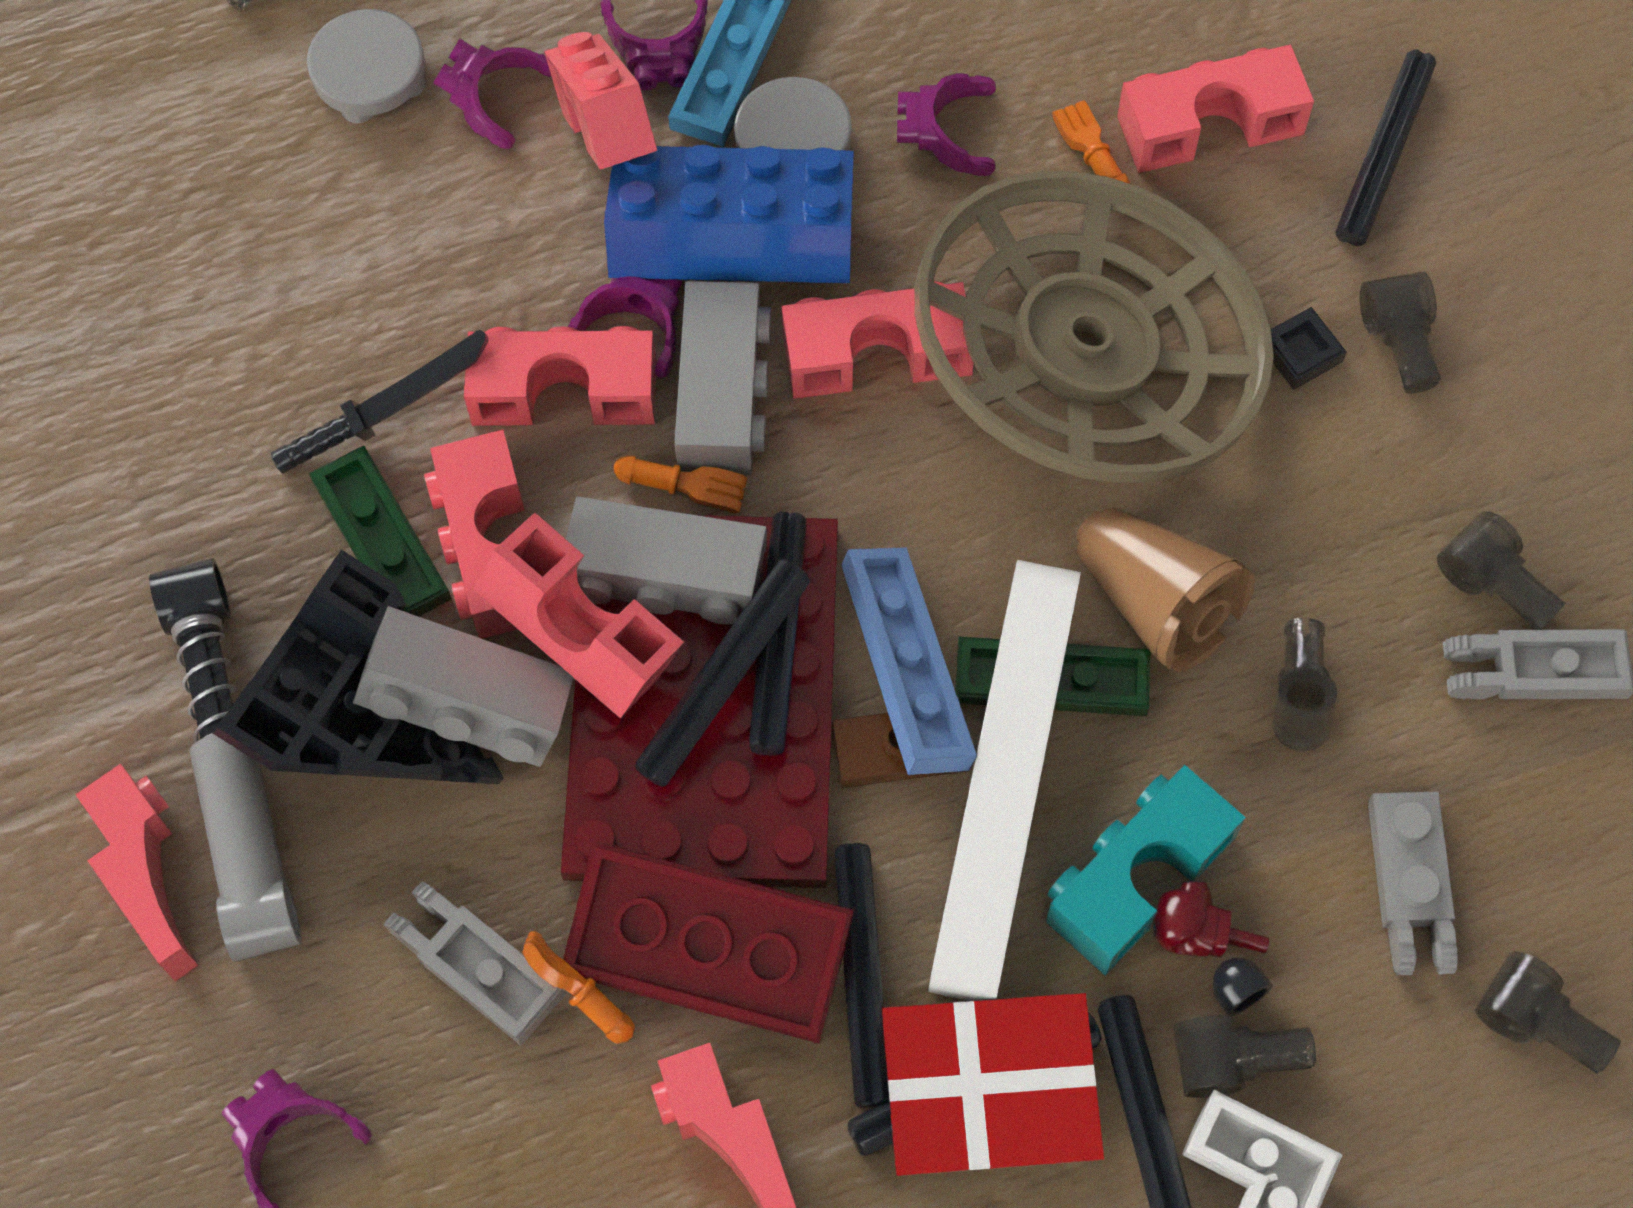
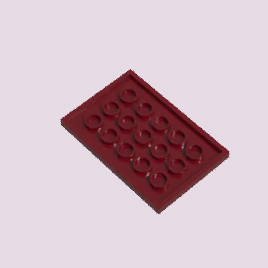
M698 515L766 526L769 555L772 517ZM806 518V538L802 569L808 574L810 580L809 585L799 599L785 750L781 755H759L751 752L749 747L757 657L666 786L661 787L652 783L635 768L636 761L733 624L713 623L702 618L699 613L675 609L669 614L651 613L684 643L660 678L621 719L575 679L560 872L563 881L584 880L593 842H601L763 886L826 888L838 519ZM767 556V561H766V566H765V570H764V575H763L762 583H763V582L765 581V579H766L768 556ZM611 599L608 603L595 605L606 612L619 614L631 602Z

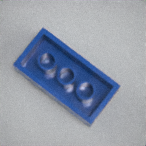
M696 145L693 147L656 146L657 151L612 166L604 217L608 278L631 276L643 279L850 283L854 151L833 150L824 147L805 150L774 149L767 146L754 148H715L709 145Z

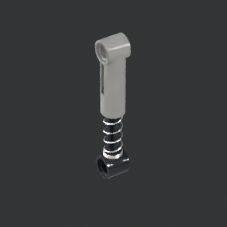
M209 558L150 574L151 595L164 633L172 635L173 641L181 647L176 656L177 662L185 667L187 673L182 681V686L192 697V701L187 708L188 714L197 721L198 727L193 734L196 743L191 746L189 751L220 896L216 901L218 920L229 956L233 962H239L299 945L302 942L299 919L292 894L284 878L260 763L213 734L232 707L233 700L231 694L236 690V686L229 684L226 667L230 665L231 661L223 658L220 642L225 638V634L221 633L225 620L230 619L231 612L219 567L214 558Z

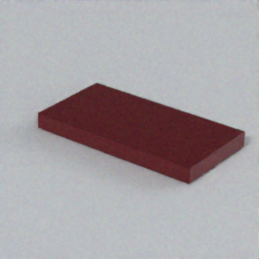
M593 842L563 960L586 980L592 978L597 984L820 1044L855 910L601 842Z

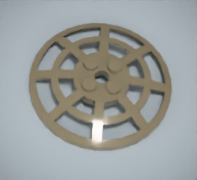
M1039 171L1007 177L981 187L957 203L938 224L921 258L914 286L915 319L922 347L935 375L955 403L984 431L1011 450L1045 467L1084 479L1113 483L1155 482L1185 475L1213 462L1236 444L1259 412L1270 386L1274 358L1271 328L1262 300L1247 272L1226 245L1201 222L1173 203L1138 186L1106 176L1075 171ZM1043 201H1069L1087 204L1082 235L1071 233L1043 234L1027 237L1017 242L999 211L1011 206ZM1110 210L1130 216L1158 230L1185 249L1194 259L1168 277L1163 271L1142 256L1118 244L1106 241ZM978 222L996 253L977 271L966 297L935 283L934 278L947 249L966 229ZM1050 254L1079 255L1077 272L1059 273L1042 279L1028 259ZM1103 261L1129 272L1145 283L1151 290L1137 298L1122 285L1102 277ZM1007 270L1026 295L1016 316L983 305L990 286ZM1210 277L1221 288L1237 317L1245 344V355L1209 354L1208 341L1202 322L1192 303L1185 295ZM930 305L963 321V333L967 349L983 381L966 386L951 366L935 334ZM1169 308L1182 329L1188 352L1160 349L1159 331L1153 317ZM981 328L1013 339L1017 356L1022 364L999 374L986 351ZM1073 331L1092 334L1100 345L1089 346L1080 342ZM1152 371L1187 375V381L1181 396L1166 412L1141 390ZM1208 377L1245 378L1243 395L1234 416L1213 441L1208 443L1181 424L1198 404ZM1040 384L1052 394L1067 400V423L1041 412L1022 399L1018 393ZM1002 401L1013 412L1032 425L1055 436L1067 439L1068 453L1055 450L1022 434L995 415L987 405ZM1121 402L1144 423L1140 426L1119 430L1093 429V406H1107ZM1160 436L1187 455V457L1157 464L1121 465L1095 461L1094 445L1104 447L1129 446L1151 441Z

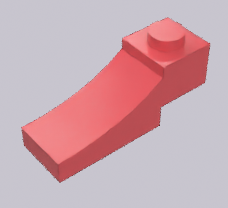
M119 764L75 794L110 844L87 861L158 964L177 981L197 967L198 964L186 947L175 924L163 883L161 841L172 833L159 814L168 809L169 806L147 775L135 782L122 764Z
M711 1043L658 1060L663 1081L651 1085L663 1125L677 1121L683 1140L697 1136L711 1147L736 1173L759 1208H796L760 1100L756 1099L732 1108Z

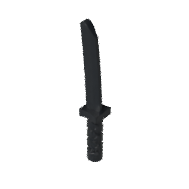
M478 330L429 363L364 402L358 404L349 400L341 404L340 407L344 414L340 415L338 419L335 418L323 424V427L308 432L306 436L303 435L291 441V444L283 445L272 451L271 457L275 466L283 474L297 467L298 464L312 459L313 456L324 453L328 448L343 443L345 439L356 436L366 441L376 436L372 429L374 425L413 404L475 364L488 343V335L482 330Z

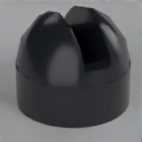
M1235 957L1223 961L1215 970L1213 976V994L1228 1017L1235 1016L1250 1008L1273 987V984L1261 968L1244 958Z

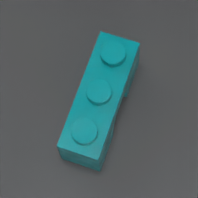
M1186 765L1170 780L1162 774L1155 778L1137 799L1136 805L1141 810L1125 826L1119 820L1114 821L1100 835L1092 847V850L1098 855L1082 871L1074 865L1071 866L1058 878L1047 893V896L1053 901L1049 907L1046 923L1105 976L1149 931L1157 913V910L1142 898L1134 888L1130 872L1143 863L1158 861L1175 867L1190 881H1196L1236 839L1246 818Z

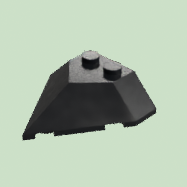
M342 549L312 590L297 616L256 675L248 682L213 733L271 771L500 784L504 779L493 758L485 759L477 745L465 741L445 739L433 730L401 719L381 717L371 709L353 703L373 641L387 607L390 606L403 611L407 604L396 584Z

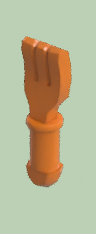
M1085 100L1052 112L1053 120L1064 141L1071 149L1084 153V163L1091 166L1095 175L1106 176L1130 184L1126 173H1122L1112 157L1110 146L1101 141V128Z
M633 455L623 456L616 460L614 464L615 476L625 484L631 485V483L662 489L668 491L670 495H675L676 491L687 494L695 503L732 513H740L742 504L740 500L743 499V488L746 487L747 477L742 474L705 466L692 472H683L680 465L675 464L674 467L640 460L637 459V456Z
M531 931L526 938L522 951L531 968L553 987L565 989L572 994L568 1000L569 1004L577 1006L606 1034L605 1036L616 1044L628 1042L633 1037L635 1025L625 1012L623 1013L595 986L594 979L589 978L586 980L579 972L551 950L541 934Z

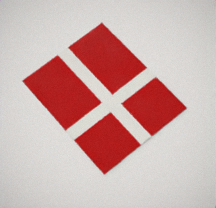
M1086 993L882 1008L896 1176L1105 1160Z

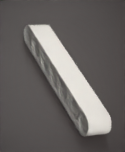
M1017 560L928 992L968 1001L995 1000L997 998L1081 572Z

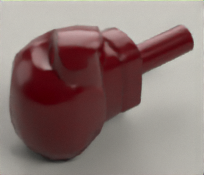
M1184 881L1180 889L1165 892L1158 900L1156 906L1157 913L1153 920V931L1155 938L1166 951L1178 955L1198 957L1210 955L1220 958L1226 952L1228 944L1264 954L1267 952L1269 937L1231 928V911L1213 905L1210 888L1205 882Z

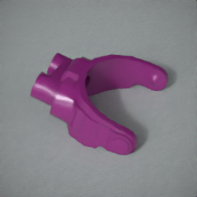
M602 0L600 2L601 13L604 17V23L607 25L608 35L614 47L624 58L627 69L639 82L642 91L654 89L658 82L668 81L669 85L673 87L683 86L695 61V52L703 38L708 0H695L697 11L691 23L677 34L662 39H643L627 33L620 28L612 15L614 6L611 0Z
M460 38L448 57L455 62L454 66L451 68L444 64L433 84L451 94L449 101L463 110L466 122L475 133L483 138L486 137L491 143L500 148H512L516 141L514 136L494 123L483 110L479 101L478 81L482 76L503 68L530 67L545 76L552 77L546 56L526 48L505 47L494 51L483 44L478 50Z
M956 73L943 77L937 85H920V92L898 91L897 115H906V120H897V143H918V150L932 151L941 163L955 171L975 176L991 175L996 169L995 161L989 157L969 155L968 151L956 145L945 135L937 124L935 117L945 105L956 99L967 96L992 95L996 91L995 81L990 77Z
M631 276L612 278L609 284L599 286L584 299L575 317H572L567 327L578 331H585L594 321L608 314L620 312L642 314L656 322L666 335L665 347L657 362L655 376L660 378L667 377L672 369V360L676 352L673 316L679 304L676 294L682 285V280L643 279Z
M275 1069L265 1072L256 1080L253 1088L257 1093L248 1101L244 1096H240L230 1102L222 1111V1116L235 1130L231 1138L242 1153L246 1182L260 1208H279L276 1203L270 1201L264 1191L260 1176V1166L267 1144L284 1125L298 1117L324 1114L338 1118L352 1129L353 1136L356 1139L362 1140L365 1145L371 1141L370 1138L372 1137L371 1131L356 1117L349 1115L343 1107H339L329 1100L324 1101L314 1098L312 1095L310 1096L296 1082L287 1084Z

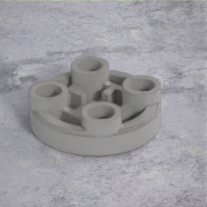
M362 9L342 14L325 24L315 35L309 46L307 67L316 93L327 105L340 111L342 116L349 122L363 123L371 119L373 115L393 110L409 98L418 96L425 88V57L419 36L407 21L393 13L376 9Z
M785 77L764 83L754 89L743 100L735 117L736 148L767 146L774 149L812 150L824 147L833 150H849L851 146V116L845 102L830 87L812 79Z

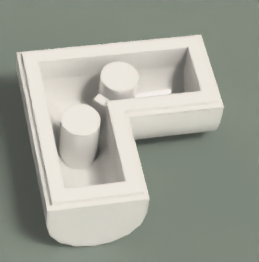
M1213 1090L1207 1099L1182 1153L1183 1156L1247 1188L1238 1208H1320L1342 1158V1154L1216 1090Z

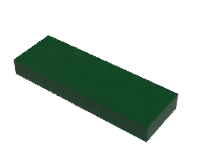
M364 445L309 473L316 490L355 558L396 584L407 604L403 609L404 612L419 617L452 600L447 586Z
M958 637L955 692L959 703L987 706L1000 639ZM1067 644L1054 710L1147 717L1150 692V650Z

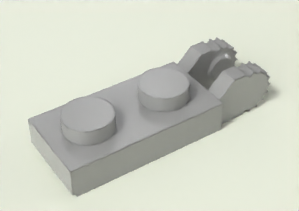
M1624 629L1498 630L1496 634L1458 635L1443 642L1444 658L1452 662H1481L1491 658L1495 660L1496 672H1463L1450 676V679H1447L1448 695H1451V698L1455 697L1456 699L1460 698L1463 700L1466 698L1486 699L1499 695V699H1629L1633 694L1630 651L1627 631H1624Z
M1439 792L1373 793L1368 800V810L1382 927L1388 928L1394 973L1396 975H1413L1417 955L1412 927H1429L1432 959L1436 972L1438 974H1454L1458 964L1456 934L1452 924L1455 920Z
M421 881L412 891V894L417 899V903L426 912L435 915L445 925L431 940L421 934L418 928L407 918L400 917L396 913H393L386 920L384 926L401 943L417 955L418 960L423 966L522 1046L566 995L564 989L553 987L538 976L522 953L464 906L458 909L440 893L435 891L434 888Z

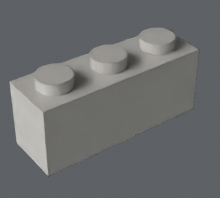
M685 281L674 443L677 465L681 466V471L692 472L705 466L752 475L753 452H764L766 417L765 415H755L756 397H767L768 360H758L759 343L770 344L771 307H760L759 283Z
M578 496L575 498L566 540L584 555L577 568V579L582 591L592 603L605 604L610 602L611 599L632 602L635 599L651 613L669 614L675 609L699 613L702 618L710 622L725 625L735 623L762 585L768 556L766 526Z
M388 606L373 641L353 703L371 709L381 717L401 719L433 730L445 739L465 741L497 752L507 760L526 762L540 767L558 735L573 677L561 666Z

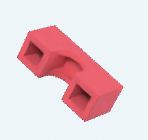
M589 32L574 33L560 39L557 43L558 47L544 51L563 117L574 133L582 132L587 152L600 170L657 151L639 82L600 34L592 36Z
M1290 44L1273 49L1257 48L1242 56L1216 62L1210 60L1200 61L1189 68L1159 75L1147 73L1135 78L1133 81L1124 82L1117 118L1138 173L1194 161L1201 132L1199 119L1206 116H1223L1234 121L1243 131L1249 148L1304 135L1314 99Z
M934 281L966 297L963 282L944 284ZM914 288L890 292L871 289L860 292L856 296L829 300L810 297L802 299L795 304L782 306L783 340L793 399L853 391V359L861 350L874 345H886L900 351L909 363L913 383L939 380L921 344L915 319ZM930 305L935 334L949 363L959 377L973 375L974 363L967 349L963 333V321Z
M565 326L554 327L548 331H517L508 327H494L484 331L488 335V343L478 361L465 370L464 399L472 426L533 425L536 399L544 389L561 382L575 383L588 391L594 425H655V368L657 360L652 330L640 331L629 326L613 327L608 331H578Z
M504 430L432 447L430 451L435 471L424 474L433 510L445 507L449 526L438 528V534L447 565L459 563L463 581L452 583L451 586L460 620L473 618L477 633L481 639L518 630L473 591L492 552L500 545L484 538L486 530L494 521L503 516L525 511Z
M534 513L494 549L473 591L621 719L660 678L684 641L635 599L619 614L606 612L592 603L582 591L577 579V568L584 555L540 516Z

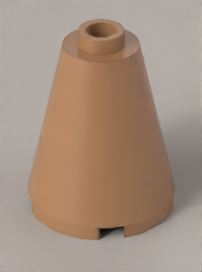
M1113 507L1103 512L1096 511L1084 520L1077 532L1078 558L1156 660L1169 670L1172 667L1178 673L1186 672L1202 663L1217 650L1227 638L1218 630L1230 614L1238 620L1241 619L1254 592L1255 576L1242 562L1119 508Z

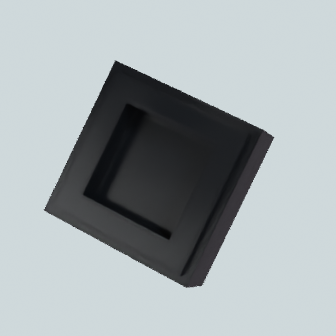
M1312 307L1271 329L1273 364L1293 390L1343 363L1347 351Z

